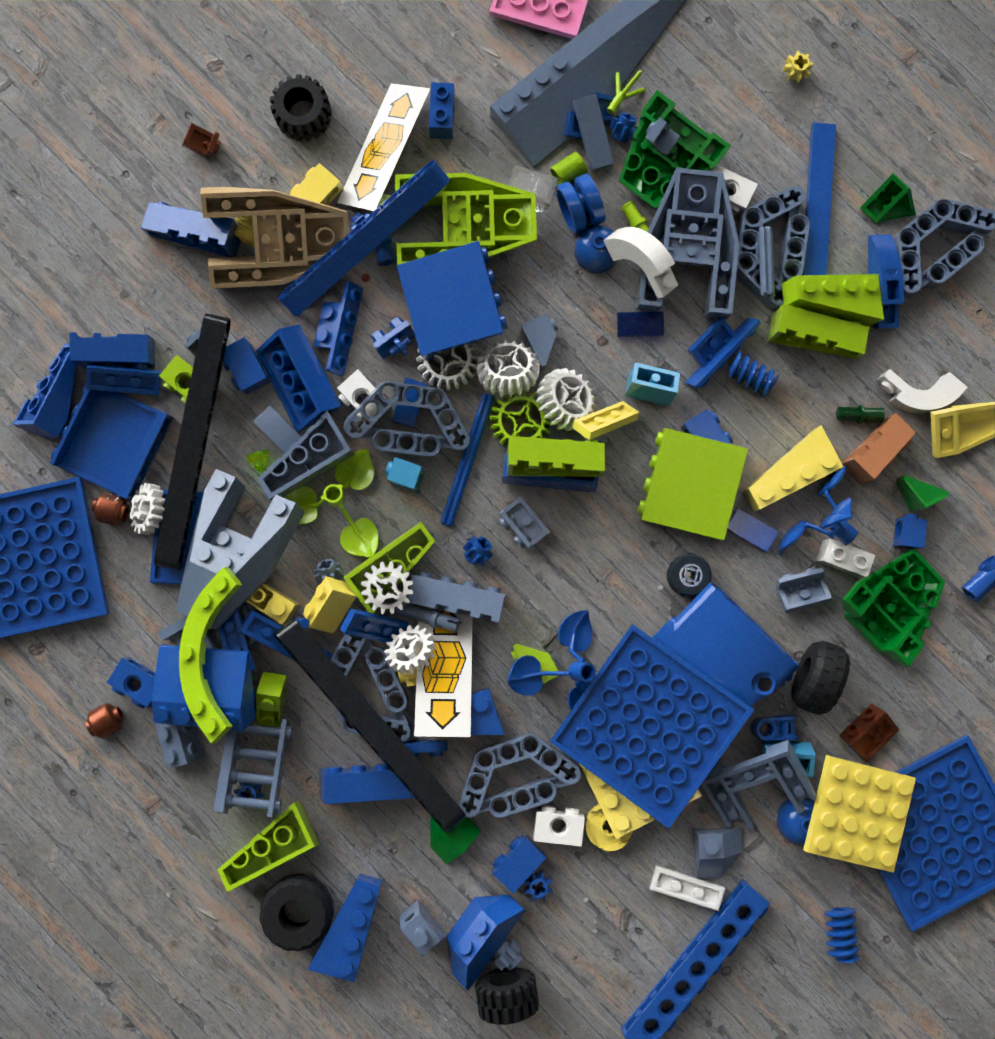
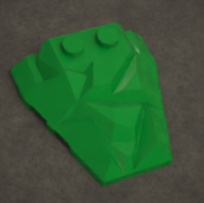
M656 90L641 112L640 120L619 178V183L654 209L659 207L676 168L710 171L718 165L731 147L729 143L712 132L709 135L674 109L675 103L658 90ZM659 117L666 121L669 128L680 136V139L668 156H665L648 144L645 138L647 136V128L653 121L656 123Z
M915 548L910 549L854 584L842 600L843 608L846 611L845 619L876 651L887 653L892 660L905 667H909L923 648L924 642L921 639L924 630L929 629L931 621L928 618L931 610L937 607L945 580Z

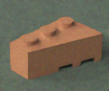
M897 413L888 416L842 462V465L847 467V472L859 484L871 483L880 475L885 467L896 459V455L900 450L903 451L912 443L911 438L916 432Z

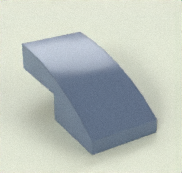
M270 405L253 421L284 453L289 450V447L301 438Z

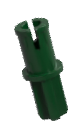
M859 405L858 407L839 406L836 410L837 420L857 421L858 424H861L863 421L883 422L885 417L884 408H866L863 405Z

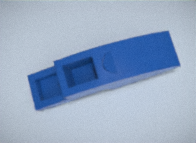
M891 234L868 235V274H879L884 320L873 324V329L898 328L899 304H904V284L899 254Z

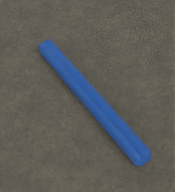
M484 393L482 395L469 434L470 442L464 449L441 518L443 525L453 526L494 402V396Z

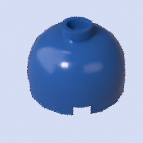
M604 225L590 226L581 232L574 246V255L577 263L591 273H603L610 270L617 260H612L603 240L614 231Z
M805 798L801 802L805 810L798 814L790 799H787L778 809L777 827L781 835L789 842L804 846L815 802L812 799Z

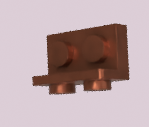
M870 704L839 736L867 763L900 729L885 711L874 704Z

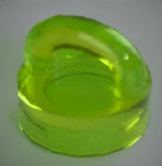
M267 449L250 453L246 456L248 464L253 463L254 468L258 472H264L267 469L266 459L271 458Z

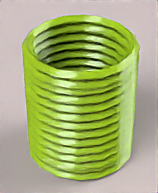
M577 152L572 153L550 168L552 177L557 185L564 182L572 184L576 177L588 172L584 160Z

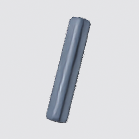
M764 226L760 227L758 231L760 288L762 296H772L775 292L773 234L771 227Z

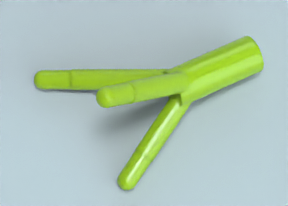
M641 70L636 73L623 91H621L620 73L616 72V96L606 109L609 114L614 115L623 100L645 92V88H640L627 93L642 75Z

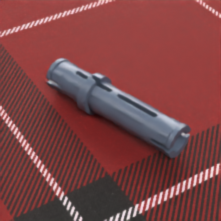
M404 601L402 602V610L397 606L394 607V613L428 623L433 628L440 627L456 633L458 631L456 626H460V618L443 614L438 609L433 611Z

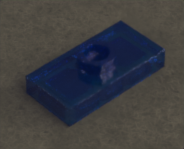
M664 311L617 312V337L664 335Z

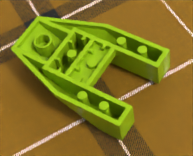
M446 173L450 178L449 183L424 205L442 206L443 242L396 243L397 265L479 241L482 248L486 247L489 258L537 241L536 194L468 173ZM396 174L395 192L415 174Z

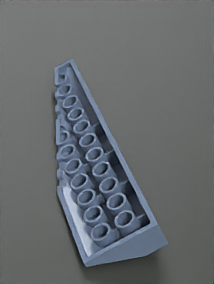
M686 0L620 1L490 105V117L533 167H536L571 138L564 136L568 112H575L573 101L593 95V93L615 96L616 72L620 73L622 85Z

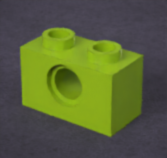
M176 355L159 377L165 381L162 384L172 393L177 390L183 395L181 400L186 403L189 388L184 389L183 382L191 378L193 367Z

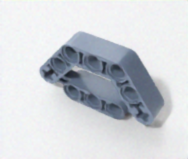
M798 186L788 187L745 210L738 223L737 235L740 245L736 277L766 308L772 311H777L784 304L781 284L792 278L786 274L785 269H791L794 272V276L802 275L804 269L810 222L805 215L801 214L805 194ZM767 207L774 208L776 214L769 213ZM787 216L783 230L777 277L774 275L775 292L772 296H762L760 285L756 282V278L760 277L758 231L760 227L769 226ZM746 217H752L756 224L748 223ZM792 224L798 225L801 232L795 231ZM743 239L750 240L752 247L746 246L743 243ZM789 246L795 247L798 254L791 253ZM744 261L748 263L749 269H743L739 262ZM776 295L780 297V299H778L777 301L774 300V297Z
M940 199L897 233L893 240L902 268L904 299L911 297L923 286L927 289L938 287L981 253L985 246L983 238L995 229V211L949 199ZM936 209L941 210L942 213H943V216L939 215V214L937 213ZM959 215L965 218V222L960 219ZM919 223H922L926 230H922ZM938 227L968 235L921 273L920 242ZM901 237L908 240V245L902 242ZM966 244H969L972 247L973 252L967 248ZM949 258L955 261V266L949 262ZM903 259L909 262L910 267H906L903 264ZM931 272L937 274L938 280L932 277Z
M390 381L380 383L346 418L343 425L345 432L349 436L371 439L374 447L388 452L434 456L440 451V448L463 450L470 442L469 435L446 393L440 388ZM390 385L394 390V394L391 398L385 399L382 396V389ZM413 388L417 392V397L414 401L409 402L406 399V392ZM436 391L440 395V400L437 404L432 405L429 401V396L432 392ZM369 403H375L378 408L373 416H368L365 411ZM393 404L428 409L442 436L372 426ZM359 412L369 420L367 424L363 420L359 423L360 430L358 432L355 430L350 432L352 428L350 423L352 421L357 423L361 419L357 416ZM449 412L451 421L449 424L443 425L441 423V416ZM453 429L457 435L462 436L459 439L461 443L453 442L455 440L453 432H446V430ZM381 433H386L388 442L382 446L378 445L376 442L377 436ZM404 436L411 438V445L408 448H401L400 439ZM427 439L434 441V447L430 451H425L423 448V443Z
M344 634L331 661L348 679L361 652H363L366 663L392 717L379 715L388 726L389 722H392L390 728L397 729L400 725H403V730L407 731V733L398 737L405 742L412 733V726L404 712L409 698L403 684L400 683L398 673L394 672L385 660L387 658L384 653L386 649L374 647L371 639L366 638L357 640L353 647L346 646V642L348 644L353 642L354 636ZM344 650L349 651L352 656L351 661L347 664L343 663L340 659V654ZM379 651L383 654L384 659L381 664H375L372 661L373 652ZM383 673H390L393 676L394 681L392 685L383 684L381 680ZM398 694L402 696L404 702L401 707H395L392 704L391 698L393 695ZM334 706L343 728L347 732L359 735Z
M528 732L482 747L476 752L459 806L466 814V817H474L489 810L495 817H506L553 801L556 797V789L577 783L581 777V771L572 759L537 734ZM533 738L537 741V746L534 750H527L524 747L527 739ZM512 746L515 750L514 755L508 758L504 757L501 753L503 747ZM483 753H488L491 755L492 761L487 765H483L479 761V756ZM546 753H554L557 756L556 761L552 764L545 763L543 758ZM530 758L552 774V776L512 787L484 798L493 770ZM562 759L564 760L562 764L565 768L570 770L573 767L574 776L568 775L565 777V771L559 767ZM475 776H480L484 779V784L481 787H474L471 784V779ZM545 784L552 788L551 793L547 796H543L538 792L539 788ZM472 792L473 794H475L473 802L474 806H472L469 810L466 809L465 803L469 802ZM526 792L529 795L528 801L525 803L518 802L516 800L517 794ZM501 799L507 805L503 810H496L493 803Z

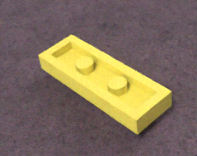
M622 401L574 420L573 429L583 437L591 440L638 420L640 412Z

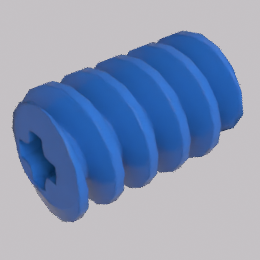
M739 351L727 370L730 372L728 379L731 380L738 376L736 384L739 385L745 380V389L754 385L753 393L755 394L761 389V398H764L770 393L780 374L774 377L775 371L773 369L766 373V365H762L757 369L758 361L754 360L749 364L750 356L748 355L741 360L742 352Z
M836 907L824 912L825 916L832 918V920L826 921L825 925L833 929L826 931L827 936L833 937V940L827 941L826 944L834 947L833 950L827 951V955L833 956L836 961L842 963L859 961V956L856 954L858 946L855 944L858 941V937L855 935L857 927L854 925L856 917L852 915L856 910L851 907Z

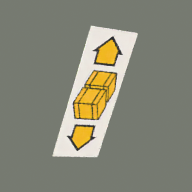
M391 83L337 203L371 211L377 208L430 91L429 88Z
M421 606V607H424V608H427V609H430V610L435 611L434 608ZM441 610L443 614L460 618L461 622L459 627L456 626L458 628L456 633L440 627L433 628L425 622H418L422 629L426 628L434 637V644L437 649L432 651L435 657L428 659L430 665H422L421 672L417 670L414 736L470 737L473 617Z

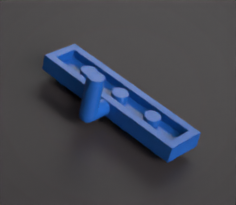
M250 610L239 632L295 661L274 637V633L282 626ZM295 618L303 628H307L310 624L306 618ZM321 648V649L324 651V653H325L330 659H332V657H333L334 654H332V653L328 652L327 650Z

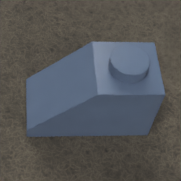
M547 313L521 325V332L528 346L531 347L533 353H536L537 360L540 363V371L546 368L556 339V331H558L554 319H549Z

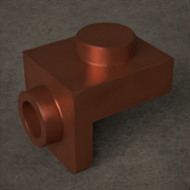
M191 123L182 146L208 158L212 153L216 154L221 142L218 141L220 133L216 131L211 133Z

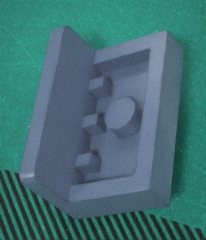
M521 496L499 512L501 518L498 521L506 530L511 528L516 534L513 539L521 548L526 547L529 550L550 533L549 529Z
M809 568L803 571V573L795 575L786 574L778 579L776 591L785 614L831 602L832 597L823 578L825 574L824 568Z
M155 723L167 769L203 759L204 755L196 727Z

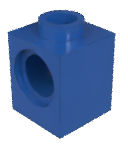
M905 514L904 517L896 519L893 546L910 549L925 548L927 520L919 519V515Z

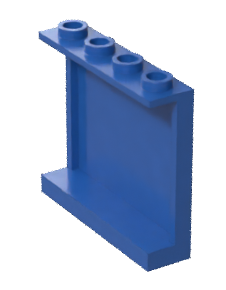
M479 241L397 265L418 348L424 360L434 358L433 354L501 335L506 337L504 329H508L505 315L500 316L498 307L502 306L499 293H494L492 284L496 283L492 269L488 270L486 262L490 261L486 247L482 248Z
M85 385L82 391L83 397L80 403L74 407L69 425L62 431L60 444L52 451L50 464L132 501V498L136 495L135 491L139 490L173 417L120 392L86 390Z

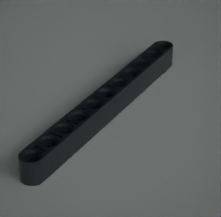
M206 313L203 318L165 503V511L163 512L154 557V566L179 571L182 565L230 332L231 319Z
M292 618L274 633L276 640L436 823L449 834L466 817L464 811L303 627Z

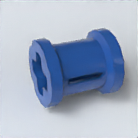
M387 237L375 248L378 257L376 261L377 266H388L397 262V258L393 255L391 248V237Z

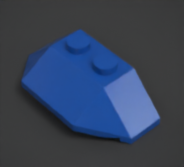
M509 894L474 897L446 936L451 974L466 990L470 989L526 911Z

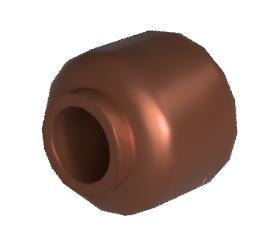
M103 493L99 498L94 499L91 510L94 512V517L98 522L118 526L121 522L124 523L127 520L130 506L123 497Z
M105 703L88 713L87 720L85 721L87 730L93 737L106 738L122 728L124 714L119 707L115 708L112 704Z

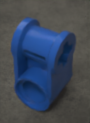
M787 714L758 717L752 721L750 726L752 734L765 741L799 740V736L796 735L795 720L798 719L797 715ZM763 723H767L768 731L761 735L760 726Z

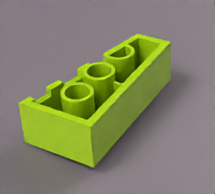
M782 304L772 315L767 342L859 359L865 354L869 327L863 326L861 322L845 321L836 317Z
M509 436L507 476L603 477L605 443H599L598 440L574 441L570 439L558 440Z

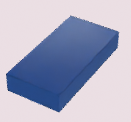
M407 377L404 380L406 384L428 386L426 383ZM413 388L409 389L406 392V399L409 402L416 399V390ZM396 405L391 421L414 429L421 407Z
M739 508L734 512L727 528L731 533L764 552L769 550L778 534V531Z

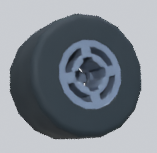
M695 554L677 557L670 563L667 570L669 586L675 593L682 596H696L711 582L712 572L709 564L702 557Z

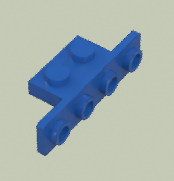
M346 281L341 303L323 302L313 347L318 349L330 350L326 370L342 377L347 366L363 288L351 281Z
M718 317L687 350L700 367L685 383L689 387L696 389L706 385L713 373L721 369L725 361L740 349L741 344L755 334L761 324L759 319L746 318L733 331L724 318Z

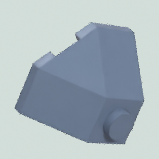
M742 828L693 829L696 878L721 877L743 853Z

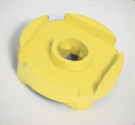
M595 805L588 812L585 822V829L589 840L598 848L606 851H616L623 848L628 843L633 831L616 839L613 832L603 829L602 826L606 824V818L600 805Z

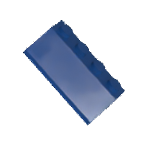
M300 324L278 329L256 350L296 432L315 424L326 411L332 415L341 407L338 397Z

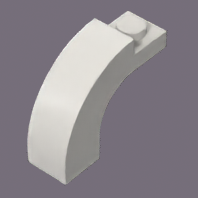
M624 227L617 229L603 240L613 261L628 259L641 267L657 298L666 296L678 286L670 268L675 262L664 245L653 235L639 228Z
M891 369L882 373L877 379L881 384L880 387L885 392L894 395L888 403L897 409L915 414L929 413L945 407L958 399L968 388L950 372L941 376L929 390H918L909 386Z

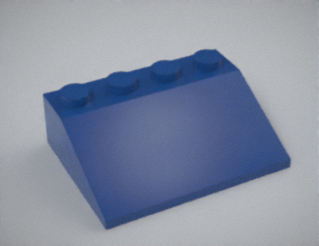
M160 645L152 694L154 723L199 727L187 706L182 691L179 673L180 646ZM206 648L205 665H202L204 679L208 680L216 703L233 727L230 730L243 731L255 720L250 651Z

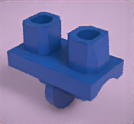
M397 316L390 321L389 325L392 330L386 335L382 330H377L371 335L375 349L381 358L385 359L390 354L394 356L399 351L403 356L407 355L408 352L405 347L412 343L410 340L415 337V332L407 319L403 321Z

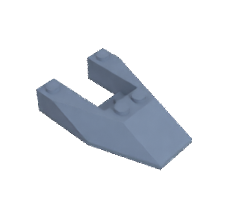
M676 168L647 232L664 245L675 264L709 267L704 317L716 319L721 317L727 320L733 314L740 244L723 172ZM641 269L636 310L659 312L663 305V297H656L645 272Z
M218 469L213 473L203 493L191 536L176 611L188 616L194 602L206 585L223 567H229L242 586L227 601L215 618L211 628L216 630L272 575L305 513L297 503L275 494L252 539L224 527L245 486L236 477Z

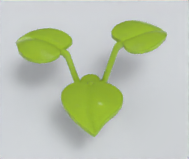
M362 449L354 452L355 455L338 464L335 469L336 480L345 485H328L324 489L323 496H321L318 503L316 493L306 486L298 488L283 498L297 503L305 512L299 525H306L315 521L318 517L316 507H320L325 501L331 507H339L350 524L340 534L341 546L351 555L370 558L375 554L379 543L376 526L367 518H360L354 523L343 506L345 495L342 490L347 489L349 486L354 490H363L374 479V467L367 449Z

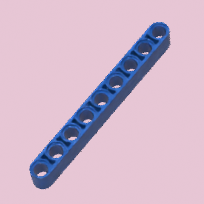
M435 160L426 164L280 294L278 300L294 316L300 315L449 183L450 178Z

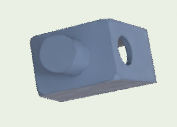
M419 899L400 914V929L422 956L447 936Z

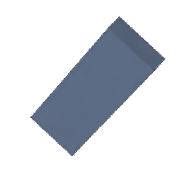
M593 94L574 100L573 105L590 170L613 164L614 161L597 95Z

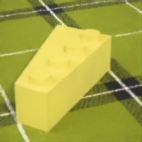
M822 425L813 429L804 439L743 491L753 511L760 510L843 467Z

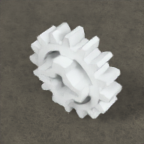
M145 483L140 485V491L136 490V495L132 498L130 519L133 520L131 527H134V532L150 535V533H155V528H159V523L163 519L162 512L165 511L163 507L165 505V498H162L164 492L160 490V486Z
M392 561L389 567H385L384 562H380L379 569L374 565L371 566L373 573L366 572L364 575L368 578V581L361 582V585L366 587L365 590L361 591V595H368L365 603L372 602L373 611L380 607L381 614H384L386 609H389L391 614H393L394 607L396 606L402 610V602H410L406 595L413 594V590L408 588V586L413 584V580H406L409 572L402 573V565L393 568L394 564ZM382 572H392L388 577L381 578L377 576ZM399 577L403 582V592L397 587L396 582ZM388 582H391V588L394 590V592L387 591L386 593H384L382 591L383 586L381 584H387ZM371 583L377 587L378 594L376 597L372 594ZM388 598L397 599L392 603H383Z
M408 625L406 631L400 628L399 635H391L394 640L386 643L390 649L384 651L387 656L386 662L394 672L399 671L401 675H404L406 671L413 675L415 669L421 672V666L430 665L428 659L435 657L432 651L437 649L434 644V637L426 628L422 629L420 625H417L413 629L411 625Z

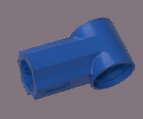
M995 555L982 562L978 567L979 571L961 587L963 593L974 602H979L995 587Z

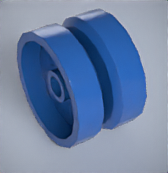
M585 173L576 177L574 186L570 182H564L555 187L561 213L573 234L586 230L587 222L592 226L605 222L606 216L603 202L589 174Z

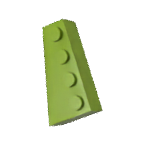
M879 274L797 275L781 284L784 304L830 317L841 318L845 321L861 322L863 326L867 327L884 320Z
M420 521L348 572L343 578L369 613H374L377 609L372 610L373 603H365L368 595H361V591L366 589L365 586L361 585V582L368 581L364 574L366 572L372 574L371 566L373 565L379 569L380 562H384L385 567H389L391 561L394 564L393 568L402 565L401 572H409L434 544L435 539L423 522ZM382 572L377 576L381 578L388 577L392 572ZM400 577L396 582L397 585L402 581ZM391 582L381 584L384 593L393 591ZM371 583L372 594L376 597L378 594L377 587Z
M301 801L290 805L270 825L258 833L246 846L241 848L217 869L227 892L320 845Z

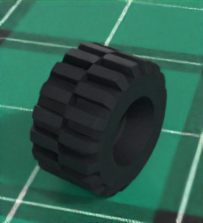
M296 74V78L293 79L291 76L286 77L287 81L283 82L281 80L278 83L279 88L275 87L272 91L274 96L270 97L272 104L270 108L281 132L283 134L286 133L290 139H293L295 136L296 141H302V138H305L306 141H311L312 136L318 138L320 131L324 133L327 130L325 124H330V116L332 115L324 87L320 86L316 79L312 81L311 77L307 75L305 78H302L301 74ZM299 101L313 103L312 109L303 116H294L289 113L291 107Z
M518 967L511 971L507 968H504L502 971L496 969L482 975L475 983L479 1016L487 1023L496 1025L518 1023L533 1016L539 1009L535 974L528 969Z

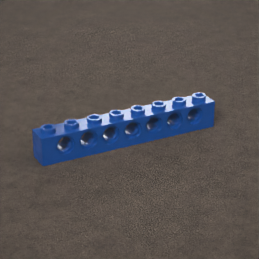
M742 879L721 904L719 911L712 915L621 1027L624 1037L626 1039H660L666 1031H671L676 1024V1018L681 1012L685 1013L692 1003L691 1000L696 994L703 992L706 988L707 980L712 974L716 975L720 971L724 959L736 951L737 943L742 937L745 938L750 934L753 929L752 925L758 918L761 919L767 913V906L770 903ZM741 907H748L745 915L738 916L737 913ZM725 926H733L731 933L727 935L722 934ZM711 944L718 945L714 953L707 952V948ZM701 963L702 968L700 971H691L694 964ZM680 982H686L687 987L684 990L679 991L676 989ZM665 1001L672 1002L671 1007L668 1009L660 1007ZM650 1020L657 1022L652 1028L645 1027V1024Z

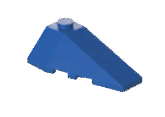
M69 344L63 345L48 368L50 374L42 381L39 380L35 386L38 388L37 393L32 400L26 399L12 425L45 438H58L62 434L63 429L66 427L65 422L68 419L76 364L70 361Z

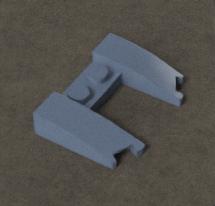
M789 740L767 747L766 754L727 768L723 764L714 766L701 784L728 828H731V820L745 821L746 829H754V822L738 791L775 778L780 782L798 814L805 810L801 802L808 795L813 800L816 799V793Z

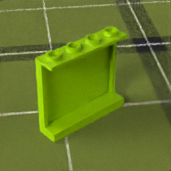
M663 428L662 432L657 433L655 445L658 448L656 455L652 454L649 462V468L652 471L650 478L646 477L643 491H646L644 501L640 500L637 514H640L639 519L724 540L748 448Z

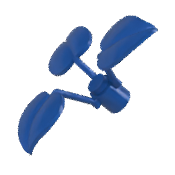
M846 466L831 474L821 484L817 492L818 496L824 494L833 507L831 514L823 520L820 527L809 522L806 523L805 520L791 527L780 542L778 549L780 557L782 551L796 542L804 530L808 528L828 535L831 539L836 537L845 546L856 538L858 531L848 523V519L853 518L851 512L853 500L848 497L836 505L830 496L831 489L840 482L845 471H847Z
M581 610L570 614L562 621L558 630L559 643L562 646L569 647V653L578 661L573 662L569 666L568 671L540 672L541 665L537 658L529 655L522 656L514 662L507 678L508 685L514 692L526 696L534 695L542 688L541 676H570L576 685L568 694V705L570 710L573 709L596 675L594 665L585 663L586 659L581 658L576 653L585 651L592 641V627L588 610Z

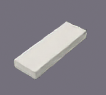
M658 865L655 866L649 889L716 911L720 909L725 892L724 886Z

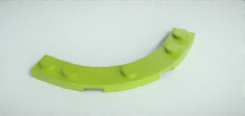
M223 567L197 597L186 619L179 649V673L185 701L196 723L211 744L218 743L233 727L216 703L208 680L204 679L202 665H205L207 643H204L206 632L208 629H211L215 618L223 606L242 586L229 567Z

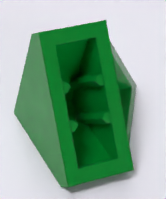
M894 172L860 207L876 223L916 215L911 188Z
M907 475L897 477L896 480L909 511L927 508L948 497L950 493Z
M430 817V847L446 865L463 854L481 833V830L469 817H465L449 834Z

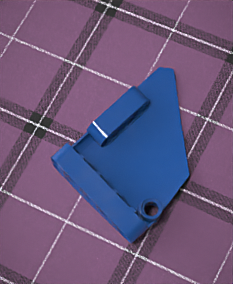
M711 582L677 617L671 618L653 636L655 640L749 706H752L767 695L774 694L800 667L719 586ZM765 677L769 678L772 682V688L769 691H764L761 688V681Z

